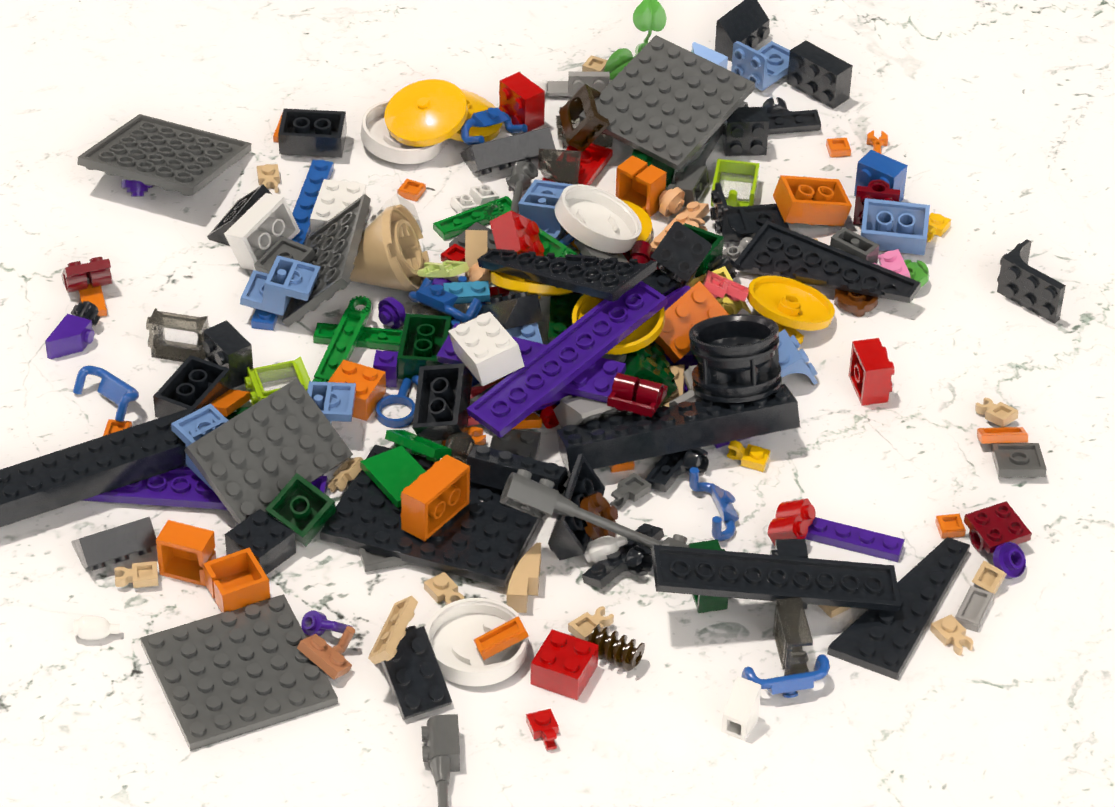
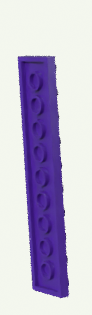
M640 281L633 289L620 296L618 300L613 302L604 299L524 363L525 367L509 374L467 408L468 415L499 438L503 437L668 304L667 297L643 281Z
M180 467L81 500L227 510L216 493L189 467ZM322 476L311 483L326 494L327 476Z

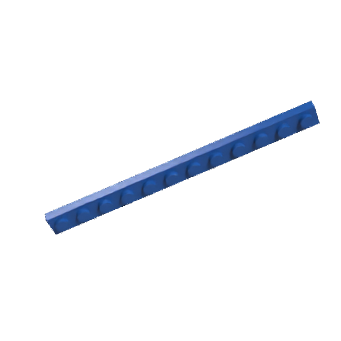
M312 160L292 213L300 229V232L292 239L295 242L304 245L306 237L310 234V217L323 180H330L334 169L333 162ZM255 309L251 320V328L274 331L279 315Z

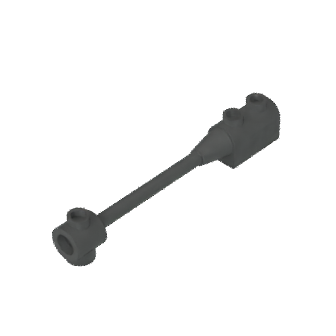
M743 101L739 107H748V103ZM723 124L710 137L700 156L690 165L686 166L683 172H676L675 184L668 185L667 191L679 187L685 192L683 207H686L690 202H699L709 185L706 161L723 133Z
M518 161L514 163L511 175L506 177L508 186L514 189L511 210L519 213L518 203L521 200L522 192L530 187L531 180L538 176V170L532 162Z
M518 469L517 473L512 472L509 475L499 501L542 520H546L553 513L570 517L575 516L650 548H653V545L688 548L686 544L687 538L683 535L674 534L673 538L668 537L661 542L579 508L578 505L560 494L558 490L553 489L554 482L548 479H540V482L531 480L532 474L523 469Z
M458 714L435 715L428 719L427 726H421L422 742H427V746H422L423 762H428V766L432 771L437 786L438 807H449L448 785L450 782V772L460 771Z

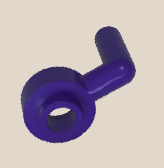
M315 610L308 611L301 623L303 632L310 636L313 634L321 636L326 630L343 634L347 626L352 627L344 623L327 620L324 613Z

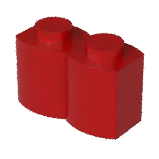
M809 499L785 501L779 504L776 516L768 527V536L774 546L776 539H805L808 527L816 516L815 508Z

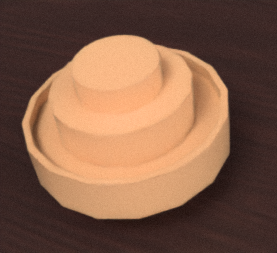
M679 187L669 189L668 191L664 190L658 199L660 201L659 212L665 217L678 213L684 205L685 192Z
M478 262L468 270L470 273L468 282L488 281L489 284L491 283V271L479 267Z

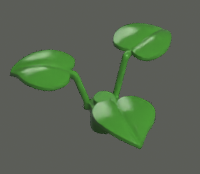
M643 0L634 10L633 23L635 27L642 32L648 31L643 43L636 46L635 56L648 44L652 31H662L666 25L667 17L665 10L657 0ZM621 48L611 54L604 68V72H610V80H613L634 58L632 52L627 48Z

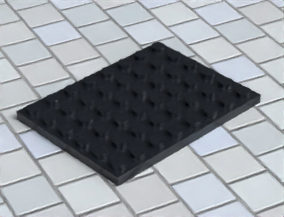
M374 445L367 458L391 450V448ZM409 453L425 471L429 470L435 463V461L427 460L426 457ZM361 470L355 479L352 480L337 504V511L327 520L322 528L320 540L358 550L363 548L366 552L401 558L404 562L505 588L541 519L500 503L503 490L470 482L469 504L426 541H423L401 529V507L397 508L370 477Z

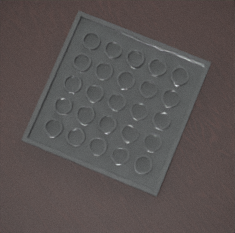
M655 35L605 87L600 97L594 100L598 114L607 118L610 123L603 133L680 171L756 87L754 82ZM584 110L579 115L580 121L586 118Z
M139 114L78 156L77 165L84 166L88 170L103 171L107 175L121 176L126 180L140 181L148 186L162 187L166 191L173 190L181 192L185 196H193L251 151L252 143Z
M284 594L140 638L141 646L190 751L338 704V697L325 672L297 649L300 641L307 637Z

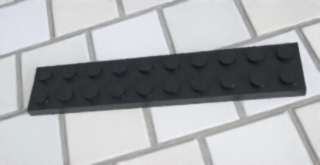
M653 545L651 550L656 592L897 612L901 608L894 565Z

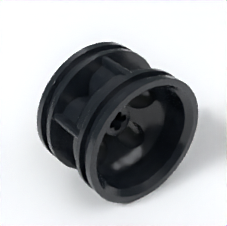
M732 314L709 318L695 324L689 330L690 351L698 361V365L692 371L694 393L709 401L740 403L762 399L778 391L782 385V377L779 364L778 346L780 341L777 323L769 318L758 315Z

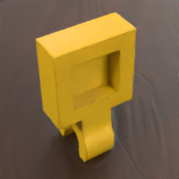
M931 213L928 222L927 242H931L935 235L942 237L950 227L951 219L941 214Z
M734 440L730 441L728 445L727 457L733 460H741L740 466L763 472L769 460L771 450L748 444L747 448H745L739 441Z

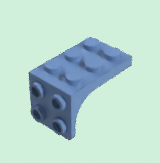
M736 41L733 44L731 71L754 82L755 87L763 91L788 74L790 50L771 41L757 51Z
M785 329L779 332L780 343L778 351L781 377L793 373H802L807 375L814 385L818 383L814 377L818 373L811 362L807 364L809 358L803 348L797 349L801 345L794 335L790 337Z

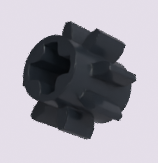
M719 255L712 261L713 264L711 266L713 268L710 270L711 272L725 266L731 278L734 279L737 273L735 270L738 267L729 256L723 259Z
M89 301L79 302L78 305L75 304L71 311V314L74 316L92 320V326H96L100 319V316L97 315L99 312L97 306Z

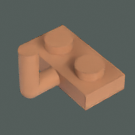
M347 626L338 644L334 647L327 644L322 637L313 634L301 640L297 649L335 680L349 673L352 664L345 659L342 653L346 651L355 634V629Z

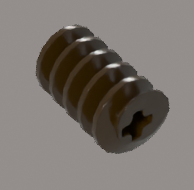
M598 624L593 629L588 641L599 645V659L605 658L606 662H614L617 667L623 666L626 671L632 670L639 664L645 650V643L641 642L636 648V639H631L627 644V635L621 636L618 640L619 632L614 631L609 636V627H605L600 632L601 626Z

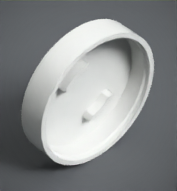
M390 100L377 103L364 113L360 133L362 143L372 154L383 160L398 164H419L435 158L443 148L444 141L431 146L413 147L395 140L390 135L384 118L385 109Z
M583 184L570 185L563 190L555 205V216L570 235L585 245L603 252L625 253L631 250L642 230L638 216L625 202L597 187Z
M486 598L462 599L439 609L429 620L426 632L443 678L465 686H487L504 681L515 674L525 661L527 638L486 660H483L474 639L518 616L527 631L521 616L508 605Z

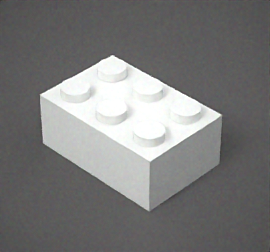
M324 179L310 217L311 234L362 195L366 194V184Z
M265 193L224 235L240 267L256 270L254 264L281 236L292 240L300 232V229L285 198Z
M490 311L466 323L459 324L448 331L456 355L482 386L525 367L518 343Z

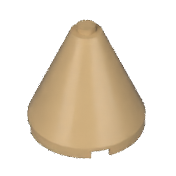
M400 204L387 207L362 231V240L358 246V254L354 261L355 267L351 272L350 279L353 282L402 291H417L423 280L430 278L418 276L417 273L418 270L424 268L425 262H429L428 251L422 252L419 239L423 238L422 232L415 218L405 206Z

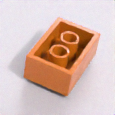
M780 175L773 193L774 200L784 222L791 224L844 226L852 207L839 179Z
M699 281L665 310L663 330L654 341L663 348L665 354L675 364L690 351L689 330L695 324L709 318L729 314Z
M445 455L441 460L435 462L424 474H421L411 485L405 487L401 492V529L426 541L468 505L470 466L449 455Z

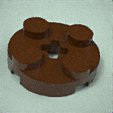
M835 289L834 305L852 313L856 317H862L865 315V312L873 310L878 305L879 297Z
M600 492L582 499L580 508L616 523L615 520L618 519L617 509L615 506H610L609 502ZM586 521L588 526L584 527L592 540L603 536H616V533Z

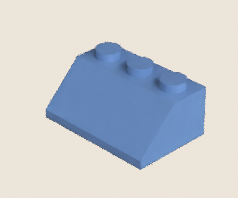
M865 198L861 236L878 244L880 251L899 249L900 253L925 255L930 205Z

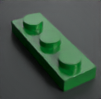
M406 430L386 431L385 439L394 442L395 447L402 445L405 449H410L412 454L426 455L427 460L437 462L445 455L451 456V448Z

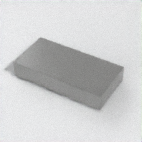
M970 586L955 619L964 628L978 632L993 601L994 593Z

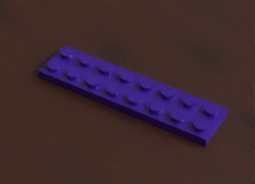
M448 335L437 354L438 362L444 364L463 363L456 355L450 335ZM511 336L519 345L524 363L546 346V344ZM600 358L559 392L607 403L608 396L612 392L615 376L617 373L625 374L627 370L626 363Z

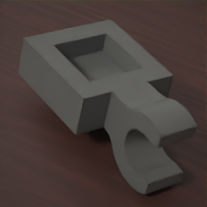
M633 473L618 482L617 489L611 493L615 500L610 505L615 506L618 510L625 505L628 499L635 502L651 492L652 484L636 473Z

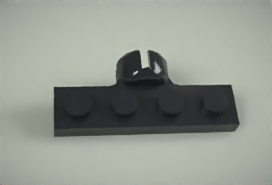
M772 97L767 99L762 107H766L768 113V135L821 130V121L817 109L789 111L786 102L780 97H776L778 104L774 103Z
M700 447L663 455L644 480L652 484L651 489L667 492L678 476L682 473L689 475L690 468L692 467L699 469V477L703 476L709 466V460L705 456L708 455V452Z
M646 523L635 530L659 541L665 537L663 528ZM627 538L628 544L619 547V550L615 553L606 555L607 559L598 561L582 574L583 582L603 589L624 571H629L638 576L647 575L653 569L652 555H649L652 554L650 547Z

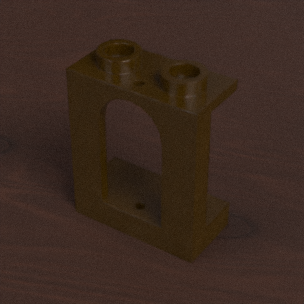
M587 84L559 110L567 144L581 152L610 125L607 118L598 114L594 99L600 97L601 92ZM584 110L586 118L574 129L572 121L575 122Z

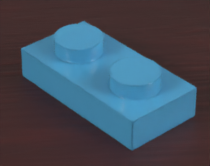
M488 281L443 283L445 291L458 296L454 304L471 303L474 298L481 302H490Z

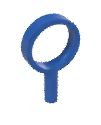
M409 378L403 379L397 395L386 396L377 403L376 417L382 425L390 428H401L413 422L415 403L407 397L412 384ZM391 404H402L410 408L411 412L406 417L392 419L385 417L381 410Z

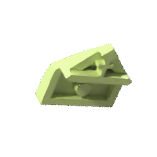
M461 261L425 262L424 268L418 270L417 273L421 277H453L467 272L469 267L467 262Z

